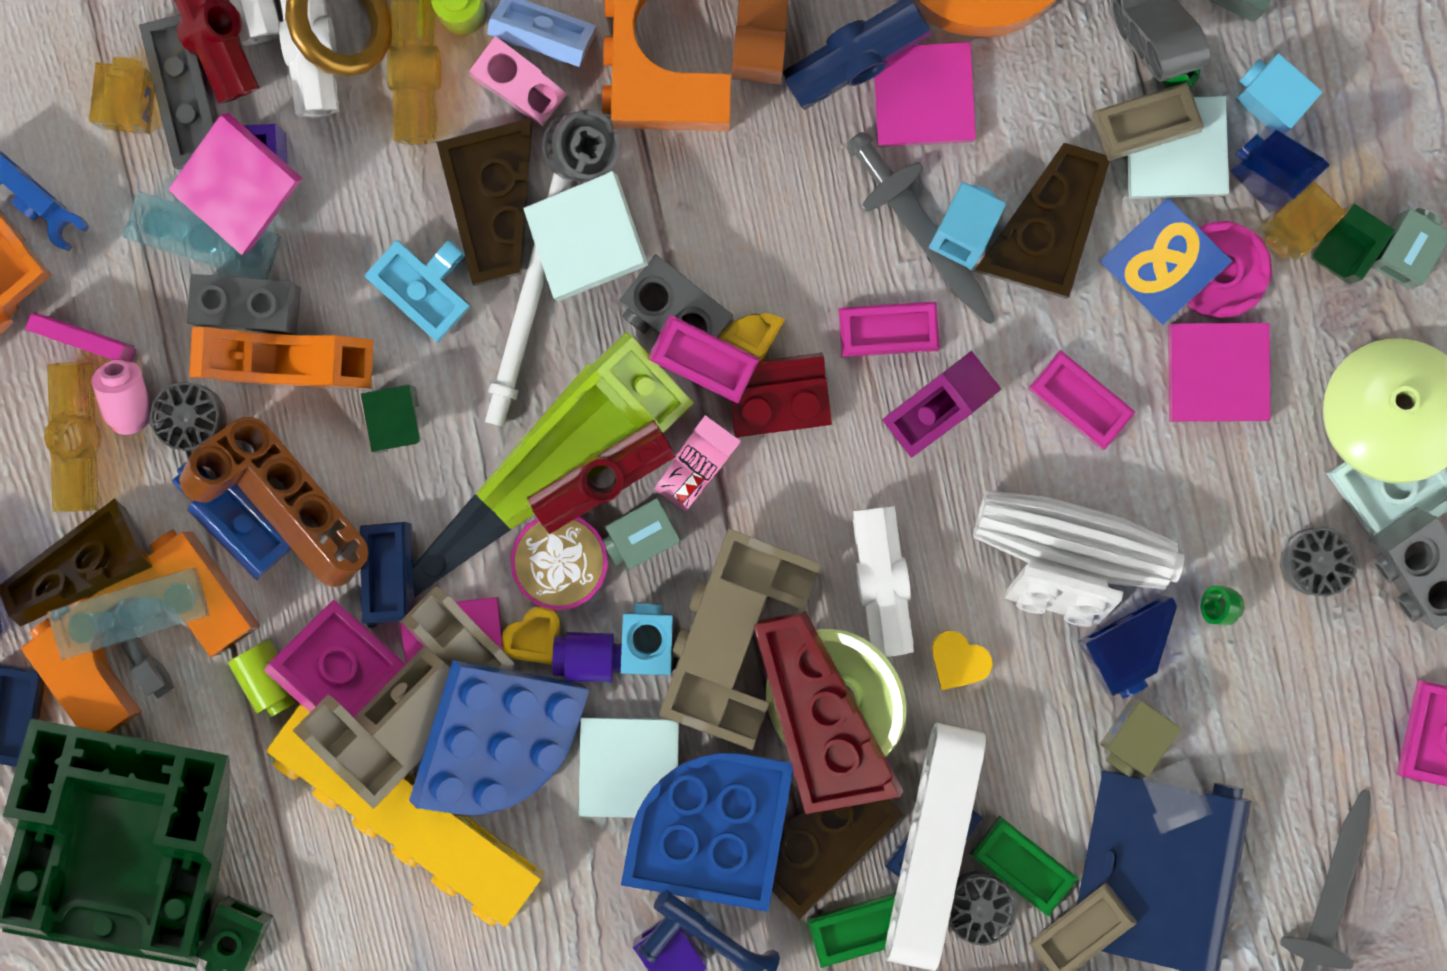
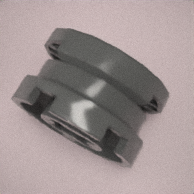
M583 110L562 114L551 121L544 132L542 142L544 159L551 171L562 179L580 181L598 178L612 170L619 157L620 140L618 132H615L609 123L610 119L600 112ZM557 122L558 125L556 129H552L554 124ZM550 132L553 133V139L548 138ZM547 142L552 146V149L549 151L547 150ZM553 153L554 157L549 159V155Z
M188 382L171 384L160 391L153 401L150 411L151 427L159 441L172 449L193 452L199 445L224 429L227 420L225 405L215 392L206 386ZM165 392H167V393L165 394V396L163 397V399H160L161 396H162ZM155 412H157L156 421H154Z
M1308 528L1298 531L1288 539L1286 547L1281 552L1280 568L1283 578L1293 589L1302 594L1324 597L1338 594L1351 584L1357 573L1358 558L1353 544L1345 535L1334 529ZM1351 555L1353 556V564L1350 563Z
M973 871L962 874L957 880L949 918L950 926L958 937L969 944L986 946L997 943L1008 935L1015 924L1017 909L1014 897L1005 884L991 873Z

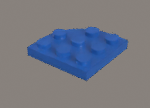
M453 660L409 801L418 809L462 815L494 813L520 803L540 789L562 765L574 740L590 689L578 682Z
M717 753L692 759L671 770L650 790L637 811L629 837L621 886L660 893L667 890L677 896L768 912L793 773L792 763L745 754Z

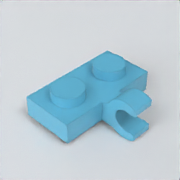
M395 240L364 275L366 279L410 319L439 343L472 307L443 281L466 258L465 253L449 240L438 250L427 265L402 242Z

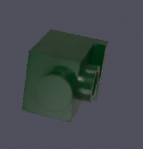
M228 896L217 905L214 912L215 916L197 954V958L207 961L204 967L206 971H248L273 915ZM230 936L236 941L237 948L235 952L221 945L222 937Z

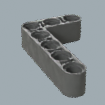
M1111 0L1114 19L1121 37L1159 82L1210 65L1209 45L1202 28L1177 0Z

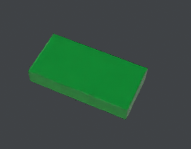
M1000 815L969 853L1048 917L1079 879Z
M896 892L808 917L807 922L820 967L823 968L885 950Z

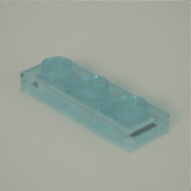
M138 190L123 238L249 278L266 280L269 278L281 240L280 235L265 230L250 252L241 255L186 205Z
M190 568L47 612L61 660L210 616L196 568Z

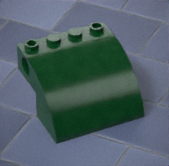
M30 718L3 817L16 827V831L0 884V928L2 932L197 969L199 962L197 954L205 938L225 842L230 795L229 756Z

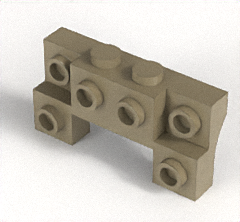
M728 528L708 584L698 582L690 602L689 609L697 612L690 631L681 628L671 656L679 658L659 716L752 750L770 702L733 688L753 637L754 625L759 621L767 597L804 610L821 563Z
M437 586L400 621L424 647L355 717L328 694L292 730L373 809L421 762L453 660L509 670L514 665V662L472 621L447 593Z

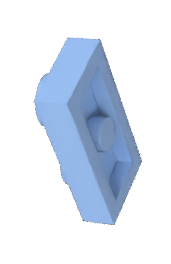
M501 0L490 17L487 34L496 36L510 45L522 46L547 55L557 62L569 63L579 67L593 42L597 25L527 0Z

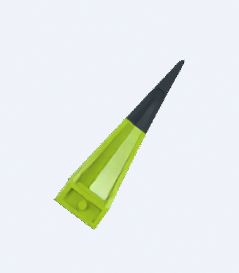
M625 332L592 365L588 363L416 561L413 565L414 598L479 551L533 516L534 512L527 500V496L580 465L590 454L603 451L653 419L664 433L694 402L658 364L648 360L649 354L632 335ZM603 465L593 467L587 475L588 480L608 467ZM367 624L368 628H374L378 625Z

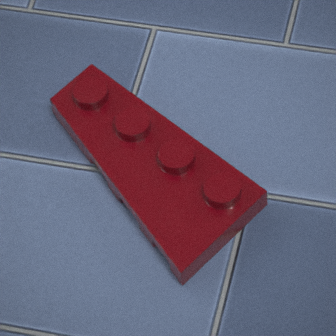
M802 611L759 620L754 625L805 814L900 797L904 790L807 612Z

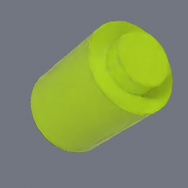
M431 0L433 9L442 25L448 31L457 35H467L475 32L482 26L486 18V4L484 0Z
M272 639L254 646L227 663L255 713L259 714L266 710L270 718L296 704L294 698L264 671L268 663L279 653Z

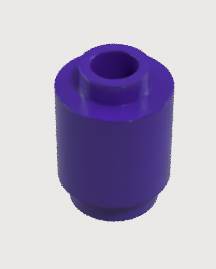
M567 632L566 637L555 636L552 659L553 676H565V681L612 683L613 673H621L622 643H614V633Z

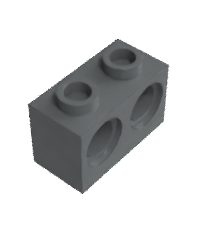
M657 254L653 256L648 266L642 270L619 299L620 304L627 309L622 317L644 335L649 328L659 335L669 314L680 320L689 316H697L706 323L707 333L717 338L733 320V314ZM659 286L668 293V302L663 309L649 311L641 305L640 298L646 288Z
M191 274L187 323L196 327L297 335L301 287L290 281Z
M1415 507L1373 536L1368 542L1377 555L1372 559L1375 568L1388 583L1393 582L1400 593V596L1396 598V602L1402 612L1412 622L1419 620L1437 630L1447 623V532L1438 517ZM1415 543L1413 555L1405 560L1407 548ZM1439 582L1436 594L1428 599L1431 587Z

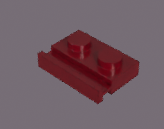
M823 353L760 360L739 402L736 403L730 400L735 437L832 425Z

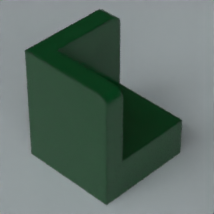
M1353 203L1340 210L1313 251L1311 259L1349 285L1364 279L1395 230Z
M404 385L361 393L371 452H388V449L415 445L421 441L415 407H419L416 387Z

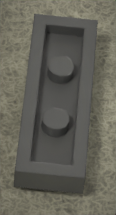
M180 14L139 24L172 164L177 170L183 169L216 122L201 61L197 55L186 50L179 41L177 23L181 18Z

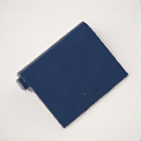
M1106 770L1102 771L1077 905L1107 882L1138 921L1133 927L1101 950L1102 952L1180 971H1220L1252 803L1251 800L1242 798L1243 788L1214 783L1213 791H1198L1143 778L1128 777L1124 774Z

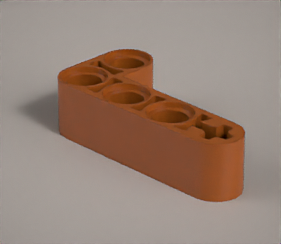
M739 0L732 80L781 84L788 0Z
M242 417L235 420L199 445L192 452L181 471L179 481L182 491L191 500L197 502H210L237 484L316 578L325 585L341 587L348 584L367 561L369 554L368 546L363 537L270 428L260 419ZM235 440L247 442L251 445L254 452L242 451L237 447ZM204 466L211 469L217 479L210 480L204 478L199 474L197 467ZM267 477L279 479L284 484L286 490L273 488L269 484ZM299 514L312 517L317 524V528H311L303 524ZM324 536H327L328 539L322 544L320 541ZM341 555L345 559L339 562L336 558Z

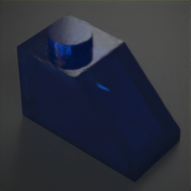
M1275 130L1264 139L1258 133L1249 139L1235 153L1241 161L1230 172L1271 213L1294 200L1330 165L1323 157L1280 131Z
M1162 596L1078 641L1106 694L1115 696L1119 693L1121 698L1124 699L1148 687L1145 679L1156 674L1177 609V604L1173 597Z

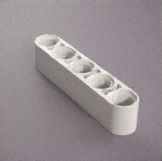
M937 722L932 728L887 933L885 961L936 971L938 968L984 758L986 735L983 732Z

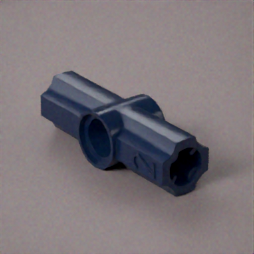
M900 0L866 22L864 20H857L839 28L826 40L827 45L785 69L782 73L799 105L806 110L848 84L849 86H856L874 78L887 67V61L931 36L932 33L914 0Z

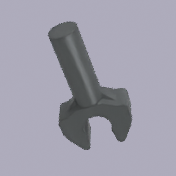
M121 612L111 617L107 623L134 665L130 672L148 696L154 693L158 699L173 689L174 685L166 668L155 658L151 657L126 614Z

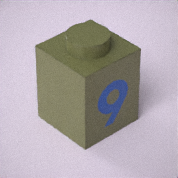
M1132 697L1099 745L1111 752L1105 761L1128 777H1131L1135 770L1149 777L1182 728L1142 700Z

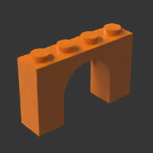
M605 0V17H613V36H604L603 63L604 66H612V85H603L602 114L611 115L613 129L729 131L731 74L681 73L657 66L644 55L635 38L637 18L648 0Z
M174 529L168 531L149 545L153 553L148 555L153 567L70 604L73 610L60 620H57L55 616H51L30 630L29 634L33 639L20 649L76 727L113 733L142 712L113 672L105 652V635L109 625L107 622L129 601L138 597H151L173 607L186 622L210 657L223 654L260 627V624L194 532H180L177 534Z

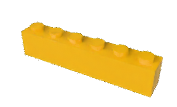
M300 704L266 750L268 754L275 758L272 765L286 777L297 780L300 776L315 787L312 794L324 805L331 809H336L339 805L353 815L352 824L365 835L375 839L379 834L394 846L391 852L400 861L412 868L419 864L434 875L431 878V882L441 891L452 897H455L457 893L462 895L473 904L470 909L479 919L491 926H495L498 922L506 928L541 881L545 872L468 815L416 808L409 801L416 779L410 773L373 809L292 731L310 713Z

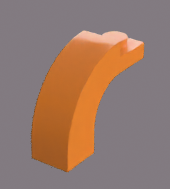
M914 0L924 19L936 27L961 36L985 38L1009 34L1030 25L1043 16L1057 1Z
M192 327L189 377L274 386L371 389L374 340L340 335H282L212 327Z

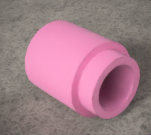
M112 360L103 364L94 373L91 382L104 422L118 434L126 435L141 431L150 421L152 405L140 367L133 362Z

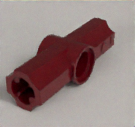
M174 0L181 16L177 23L179 41L186 50L199 57L218 103L225 104L260 89L238 39L242 21L236 7L228 0Z
M653 419L603 451L590 454L583 463L527 496V500L535 516L550 535L600 503L614 500L623 489L676 457V454ZM603 465L611 468L616 475L614 482L606 488L593 486L587 477L593 467Z

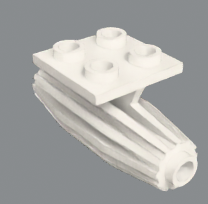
M986 491L979 507L973 532V538L1028 563L1007 588L1005 599L1017 602L1016 606L1023 611L1035 614H1043L1046 610L1064 615L1066 622L1084 627L1092 626L1093 623L1099 624L1122 601L1123 591L1109 588L1108 584L1165 590L1170 581L1178 582L1185 560L1184 554L1177 553V542L1128 519L1046 496Z

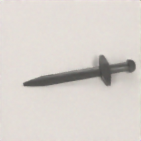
M864 132L856 134L847 143L848 153L851 157L857 156L878 185L862 203L861 209L864 212H869L888 203L958 298L986 323L992 324L994 322V315L979 283L967 267L928 248L938 228L908 189V186L923 170L922 165L918 162L893 174L871 144L874 139Z
M1367 790L1361 791L1343 822L1308 939L1297 937H1282L1280 939L1281 946L1304 959L1301 971H1322L1323 966L1352 969L1354 965L1353 960L1333 949L1332 945L1367 833L1370 793Z

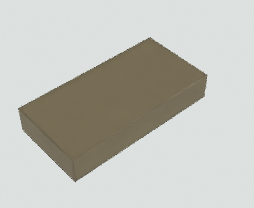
M1188 82L1096 110L1092 116L1108 161L1201 133L1204 128Z
M1106 882L1028 942V944L1049 971H1075L1133 927L1138 921Z

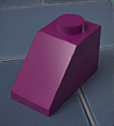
M971 350L885 416L882 421L912 458L975 412L998 393L1001 388Z

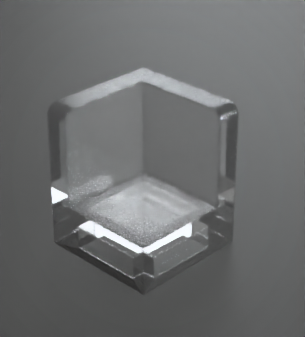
M1189 758L1176 761L1175 764L1152 772L1149 777L1144 776V783L1157 811L1156 814H1153L1160 834L1213 814Z

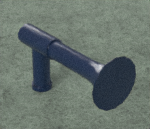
M667 890L663 891L654 903V909L665 917L646 941L637 948V951L646 960L655 963L657 956L676 932L682 928L727 958L740 971H776L780 960L779 953L774 949L768 950L763 954L745 949Z

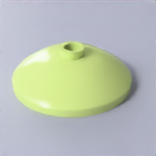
M1394 338L1369 343L1357 349L1342 361L1333 373L1324 394L1323 421L1332 446L1347 464L1363 475L1388 483L1421 481L1447 468L1446 354L1423 342ZM1399 395L1409 397L1413 404L1412 408L1408 410L1399 408L1396 404V397Z
M838 629L816 630L845 684L853 691V699L886 757L901 738L906 721L905 694L897 672L886 656L864 638ZM767 677L766 701L770 702L768 706L769 716L776 732L786 745Z

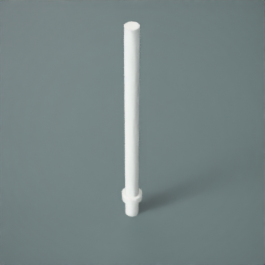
M554 173L547 198L569 190L572 181L562 179ZM535 243L495 384L490 383L488 393L492 394L485 422L504 427L511 399L516 400L519 391L514 388L546 277Z

